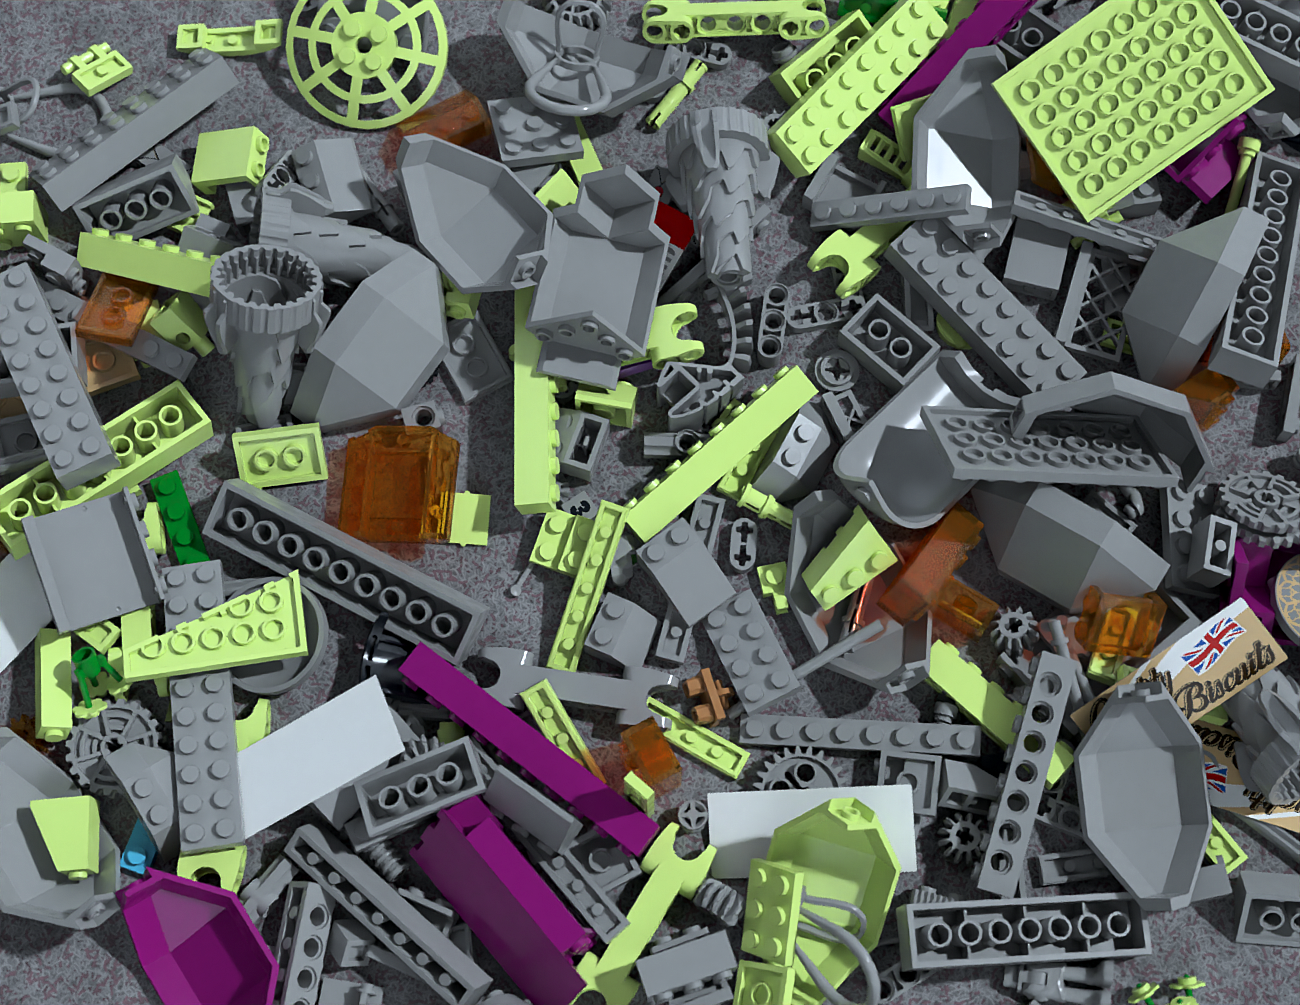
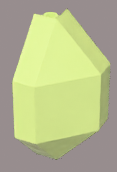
M855 797L834 798L776 828L766 860L803 872V886H806L805 891L807 895L836 899L857 906L867 919L866 931L858 941L870 954L878 945L902 869L875 811ZM802 903V908L841 926L852 935L857 933L861 927L860 920L849 911L835 907ZM799 915L798 922L823 930L803 915ZM797 930L796 943L835 990L860 964L846 945L827 941L807 932ZM795 954L794 964L792 966H783L796 969L791 1005H822L827 998L818 989ZM762 958L765 964L782 966Z

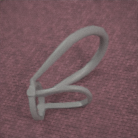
M33 77L23 78L5 88L0 87V97L5 102L31 99L28 109L19 117L20 124L25 123L33 115L40 97L75 93L87 96L75 83L58 84L40 89L39 82ZM27 84H33V91L14 96L9 95ZM98 92L89 97L97 104L101 117L112 111L106 98ZM10 133L2 135L46 157L52 158L56 155L55 151L57 148Z
M802 886L799 915H803L823 930L802 922H798L797 930L807 932L827 941L846 945L857 958L865 973L868 985L867 998L862 1003L848 1001L833 988L797 943L795 954L818 989L831 1004L878 1005L881 984L877 969L867 950L858 941L866 931L867 919L865 914L857 906L848 902L807 895L805 891L806 886ZM802 903L835 907L849 911L860 920L861 927L857 933L852 935L841 926L802 908Z

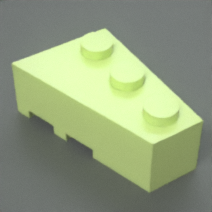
M859 504L853 510L854 515L844 527L840 526L835 532L837 536L827 548L823 547L801 574L810 592L825 611L898 561Z

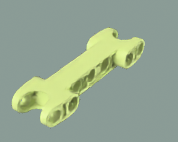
M650 0L642 8V18L644 20L642 27L643 36L647 41L655 44H682L690 41L692 37L778 34L787 40L815 39L827 33L829 22L825 15L826 6L824 0L690 3L688 0ZM813 2L821 5L819 11L807 10L806 8ZM650 8H658L661 14L648 17L646 12ZM765 15L767 19L758 21L756 17ZM738 16L740 20L733 22L729 18ZM705 17H712L714 19L708 23L702 21ZM817 20L824 22V26L820 30H813L809 27L811 22ZM649 26L660 27L662 31L654 36L647 32V28Z
M912 168L901 180V184L907 188L905 191L911 190ZM917 220L862 226L850 237L842 229H839L819 246L811 256L807 266L813 272L825 267H836L841 270L845 278L837 287L835 293L841 299H845L861 290L878 274L881 266L875 259L886 251L889 245Z
M676 303L655 307L645 357L633 358L630 361L622 360L621 366L651 359L653 368L663 370L667 361L689 363L702 357L705 351L701 341L677 338L679 329L698 317L696 306L691 303ZM513 344L508 349L509 358L511 361H514ZM558 377L559 393L565 392L568 389L566 379Z
M148 502L143 520L147 526L149 537L145 538L148 549L154 548L156 555L166 554V533L162 514L157 502ZM155 604L121 615L122 646L108 649V663L116 671L124 670L123 650L157 635ZM169 677L154 679L159 697L170 696ZM129 689L114 695L115 700L125 699L127 701Z
M259 698L249 717L243 720H235L238 752L270 735L271 705L269 699ZM236 846L186 855L180 849L177 876L198 881L201 876L214 873L220 876L222 889L233 891L237 895L244 875L247 846Z
M672 821L654 841L640 865V869L651 877L626 916L631 924L611 941L601 958L590 951L585 954L576 970L588 985L569 1005H573L582 993L591 990L600 992L606 1000V1005H629L641 985L640 982L629 976L636 964L635 961L639 960L678 893L692 901L697 889L702 885L708 874L717 848L709 844L706 850L697 858L683 860L673 850L675 837L680 826Z

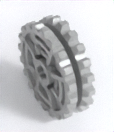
M1240 470L1236 472V475L1229 474L1226 480L1221 481L1213 511L1215 516L1238 523L1236 537L1243 538V542L1247 544L1254 542L1258 547L1262 548L1265 545H1270L1272 549H1278L1279 545L1289 548L1292 546V543H1300V488L1296 487V482L1286 481L1284 476L1279 474L1273 476L1268 471L1258 473L1256 470H1249L1248 473Z
M108 699L104 700V702H107L108 707L100 711L97 717L91 719L77 718L80 723L78 726H72L70 731L73 734L72 739L66 740L65 744L67 748H70V753L65 755L66 761L73 765L69 771L79 779L78 783L101 797L104 794L110 799H117L119 794L123 795L126 799L104 757L113 753L112 748L114 746L117 748V743L125 746L132 742L165 750L164 745L169 742L168 737L162 733L164 730L162 723L158 722L155 719L156 716L148 709H144L134 701L129 704L126 703L125 699H117L116 704Z

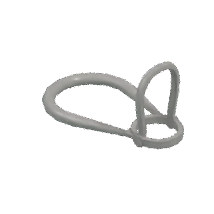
M567 0L558 8L555 16L556 49L554 50L553 60L531 75L524 84L525 96L534 106L561 116L581 117L594 115L605 110L612 101L611 90L598 68L600 63L599 52L607 26L606 15L598 4L588 0ZM569 6H586L594 9L600 16L601 32L595 50L581 45L561 46L560 18L562 12ZM579 53L590 57L592 61L574 63L563 59L561 55ZM555 65H559L572 71H594L601 97L598 101L591 104L564 105L541 97L535 91V88Z

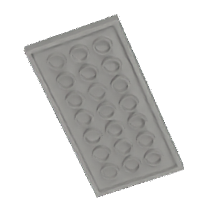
M922 405L919 416L951 477L961 481L981 479L989 482L1005 480L1016 483L1029 481L1044 484H1096L1104 487L1109 485H1124L1130 488L1150 486L1162 489L1164 487L1177 488L1180 479L1138 416L1048 412L1037 415L1025 437L1020 439L1013 437L1011 433L1009 417L1013 410Z

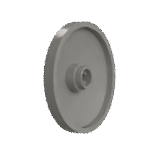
M264 577L251 581L233 593L226 602L243 594L249 595L264 588L263 585L271 581L275 583L284 578ZM301 585L309 655L231 667L232 682L235 685L255 694L277 695L300 686L316 671L327 648L329 628L322 604L309 589Z

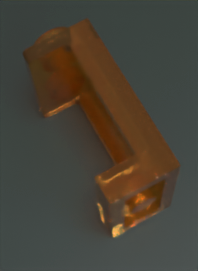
M1091 585L1088 594L1083 599V610L1080 620L1075 624L1074 637L1084 651L1150 659L1167 604L1157 593H1146L1143 598L1104 593L1098 586Z

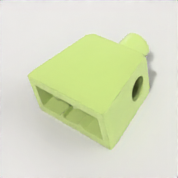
M179 290L164 301L149 323L169 343L185 351L194 347L204 357L215 348V345L206 336L208 328L203 317V311L189 292Z

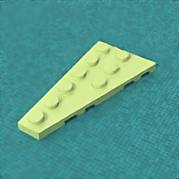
M298 569L289 573V576L275 583L271 581L263 585L264 588L249 595L243 594L204 612L200 618L189 623L185 621L176 625V629L161 636L155 635L123 650L124 678L126 682L308 656Z

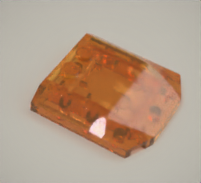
M377 425L368 429V433L356 438L353 436L349 438L337 529L367 543L443 544L450 542L461 443L432 426Z

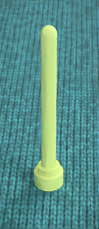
M1247 136L1239 138L1237 149L1239 150L1238 155L1240 159L1225 214L1238 209L1251 159L1255 158V155L1259 153L1262 141Z

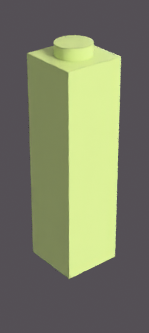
M40 628L34 641L35 739L59 742L66 740L72 729L71 632L58 635L57 629Z

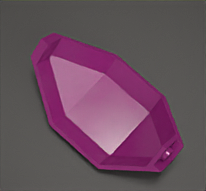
M148 867L145 868L142 878L115 892L139 964L163 1005L273 1004L279 964L235 892Z

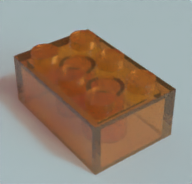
M653 716L620 733L621 743L618 744L620 749L618 751L626 772L632 770L638 778L655 792L654 800L681 786L683 769Z

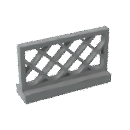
M1083 240L1077 253L1054 338L1068 351L1117 365L1126 338L1125 327L1123 324L1122 327L1112 331L1105 319L1117 313L1123 322L1120 313L1125 304L1119 306L1112 294L1124 289L1128 296H1130L1132 292L1130 285L1134 284V288L1146 263L1093 248L1094 243ZM1095 257L1106 260L1111 268L1099 274L1093 264ZM1126 266L1138 269L1136 277L1127 282L1119 270ZM1114 272L1121 284L1109 290L1102 278ZM1097 281L1104 293L1092 298L1086 288L1087 285ZM1107 297L1114 309L1102 315L1095 302ZM1090 305L1097 318L1085 323L1079 312ZM1100 322L1107 334L1095 339L1088 327ZM1082 330L1090 341L1083 346L1071 343L1073 334ZM1110 338L1116 347L1114 355L1103 352L1099 343Z

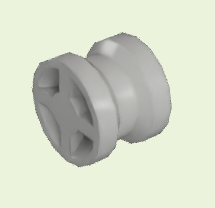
M688 800L680 806L678 823L682 830L687 833H697L703 830L707 824L708 812L703 803L698 800Z

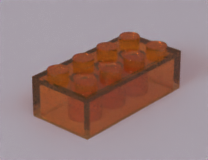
M957 502L930 528L879 598L876 605L902 626L906 625L911 619L916 622L926 609L930 610L939 600L938 592L940 589L944 590L954 578L952 575L954 569L958 570L968 558L965 555L967 551H971L979 543L982 537L978 534L985 524Z

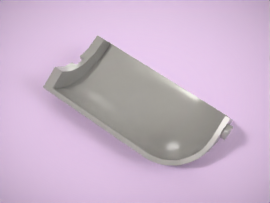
M942 350L840 448L834 459V472L847 491L862 506L876 516L902 527L914 529L927 527L941 519L980 479L961 481L951 477L919 416L922 405L1014 410L1021 398L1007 395L997 388L994 391L986 388L981 383L984 378L972 367L962 351Z

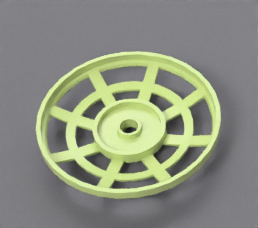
M308 0L298 1L287 29V62L299 92L320 114L336 123L351 128L381 129L399 124L414 116L436 93L447 66L449 47L444 19L434 0H422L409 9L400 0H385L396 7L401 13L388 22L379 15H376L379 0H367L365 11L353 14L349 13L342 2L343 0H328L317 12L311 28L296 26L298 17ZM334 8L341 20L334 32L319 30L324 17ZM428 10L434 19L437 30L438 56L421 52V34L415 18ZM407 23L412 34L413 50L398 47L395 31ZM294 37L308 39L309 58L315 73L304 82L299 76L294 59ZM363 38L370 39L372 43L371 50L367 53H361L358 50V42ZM316 41L331 44L334 59L321 67L318 60ZM399 58L410 61L405 74L395 83L388 73L395 59ZM419 63L435 66L434 74L427 88L410 105L401 90L412 80ZM340 68L345 73L351 75L350 93L337 87L328 77ZM378 77L386 88L385 91L374 95H361L363 79ZM322 82L333 94L349 101L347 117L340 116L325 108L311 95L310 91ZM392 97L401 112L379 120H358L360 103H378Z

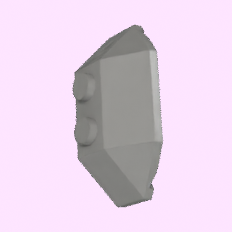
M809 400L782 424L750 483L753 489L767 496L769 494L773 495L777 503L807 496L814 492L838 447L824 410Z
M130 742L104 757V760L161 859L166 863L178 856L181 849L175 754L172 751Z

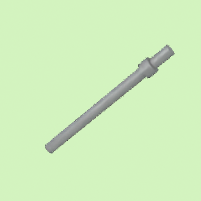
M879 619L793 669L798 680L802 679L884 630ZM741 701L725 710L731 720L746 712Z

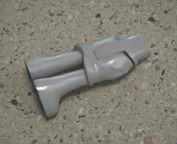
M1103 959L1094 968L1067 966V962L1005 965L1003 987L1016 988V993H1022L1028 999H1035L1038 1002L1053 1000L1080 1005H1111V991L1065 987L1063 980L1110 989L1114 974V960Z

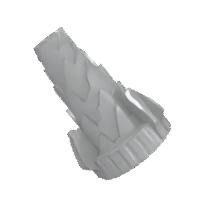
M716 106L690 112L688 115L680 117L668 129L665 145L667 166L670 173L665 180L667 188L681 212L689 216L691 220L693 219L695 235L700 246L701 259L705 258L707 278H711L712 282L715 285L721 286L724 291L736 290L737 286L743 283L744 275H748L752 271L750 242L754 241L752 217L756 215L754 196L762 203L770 201L771 191L775 185L780 165V158L771 151L767 127L761 118L744 109Z
M288 182L281 188L261 187L258 192L251 221L248 245H279L304 254L319 267L323 277L322 290L323 288L327 289L328 284L355 288L356 284L360 285L363 280L412 248L424 255L421 248L411 244L396 242L397 238L384 236L373 229L347 225L348 220L325 217L333 212L334 203L327 201L321 195L297 183Z
M245 245L234 248L230 252H225L220 258H217L210 274L211 304L203 310L206 326L212 340L216 344L218 352L225 355L229 353V362H233L235 386L237 387L236 412H241L248 421L257 424L259 428L272 427L280 413L282 399L292 379L294 353L299 354V346L305 353H312L314 351L315 344L320 339L331 315V309L323 302V277L319 267L304 254L279 245Z
M1275 667L1224 701L1221 706L1234 721L1232 727L1242 739L1241 742L1236 741L1233 744L1239 773L1245 787L1251 792H1261L1266 800L1273 805H1286L1300 800V687L1290 675L1285 677Z

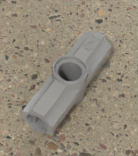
M684 429L678 433L644 432L643 458L678 459L682 462L689 454L686 452L687 450L680 447V444L687 442L693 445L699 440L703 443L710 437V434L696 433L690 429Z
M281 854L259 879L256 878L248 884L239 897L241 904L254 925L260 919L266 918L280 902V896L289 887V882L294 881L301 873L299 869Z

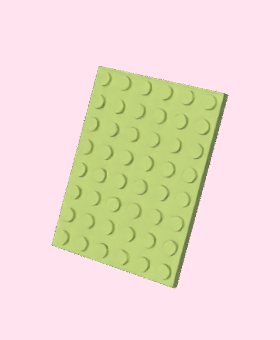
M1107 0L991 83L999 98L1085 223L1090 222L1275 90L1216 0Z

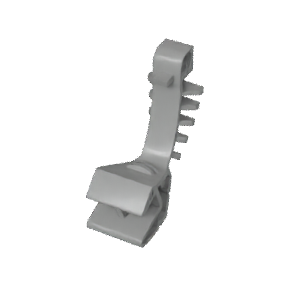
M752 273L744 275L743 283L737 286L736 290L724 291L721 286L715 285L712 282V288L703 291V297L706 301L717 298L723 310L730 333L731 354L728 362L721 366L667 361L658 379L656 388L657 407L663 406L666 402L672 406L668 411L667 433H678L684 429L697 431L702 428V425L707 426L717 418V415L723 413L729 405V400L732 401L743 389L744 376L738 371L747 374L752 364L750 355L753 351V319H751L750 302L747 303V292L745 289L746 286L752 285Z

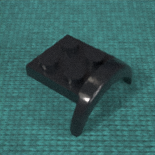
M381 612L372 625L364 645L359 669V684L376 675L384 697L410 703L431 705V703L424 699L428 694L420 687L416 691L412 690L401 681L404 675L398 671L417 645L408 640L383 635L382 632L389 614Z

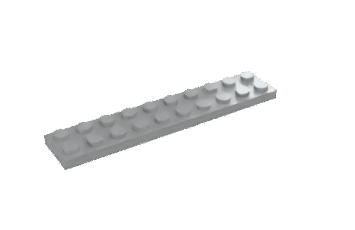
M220 559L162 568V576L168 589V593L164 594L166 633L176 629V625L185 621L189 623L202 617V613L226 603L223 565ZM231 667L169 676L181 852L186 855L246 845Z

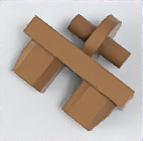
M709 668L701 669L696 676L682 684L687 699L700 696L702 705L691 709L694 724L709 723L710 728L719 726V722L726 718L723 710L731 707L728 698L735 694L733 687L724 688L721 679L713 681Z

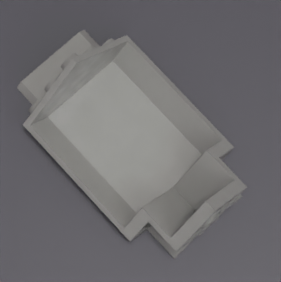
M627 164L582 174L576 203L553 209L548 263L539 284L535 285L525 328L534 334L538 340L543 341L536 372L616 391L622 360L630 361L633 358L645 357L670 242V236L654 223L660 193Z

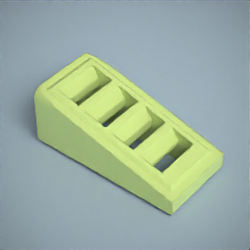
M872 128L870 129L859 148L857 158L902 180L904 175L912 168V160L907 161L902 170L899 169L898 166L902 160L898 144ZM872 144L877 146L874 151L870 149ZM883 149L886 150L887 152L884 155V157H881V151ZM894 154L897 157L892 164L889 162L891 156Z

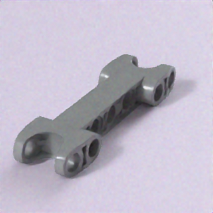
M485 647L478 651L477 660L493 665L500 670V677L494 686L482 689L509 710H514L515 713L524 712L525 703L520 693L547 678L563 706L616 714L614 726L624 730L642 733H663L671 730L672 720L653 713L648 708L646 702L648 697L657 692L677 690L679 679L673 675L650 668L626 666L624 667L623 678L618 679L532 666L534 654L525 650L507 647Z

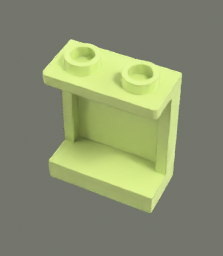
M255 126L199 133L191 183L208 195L216 194L217 185L249 182L256 188L265 175L269 138Z

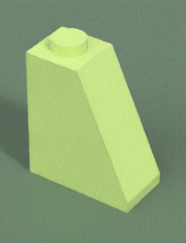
M90 795L31 800V811L57 871L67 875L69 880H86L88 875L98 874L100 801Z

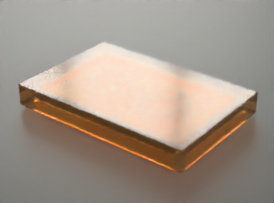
M103 272L75 328L76 337L132 347L156 296L158 285Z

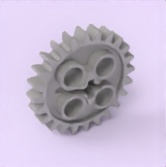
M798 745L792 755L787 748L783 750V758L774 753L772 755L774 764L765 761L763 765L767 773L757 772V776L763 781L762 783H754L753 788L759 791L772 790L774 784L782 783L788 790L795 789L785 777L786 772H789L793 777L798 789L841 787V785L848 781V778H838L837 775L842 770V767L834 769L831 767L834 760L833 757L827 761L822 760L823 750L817 756L812 755V747L809 746L806 753L802 754ZM800 767L810 768L813 773V779L808 782L801 781L797 776V770Z

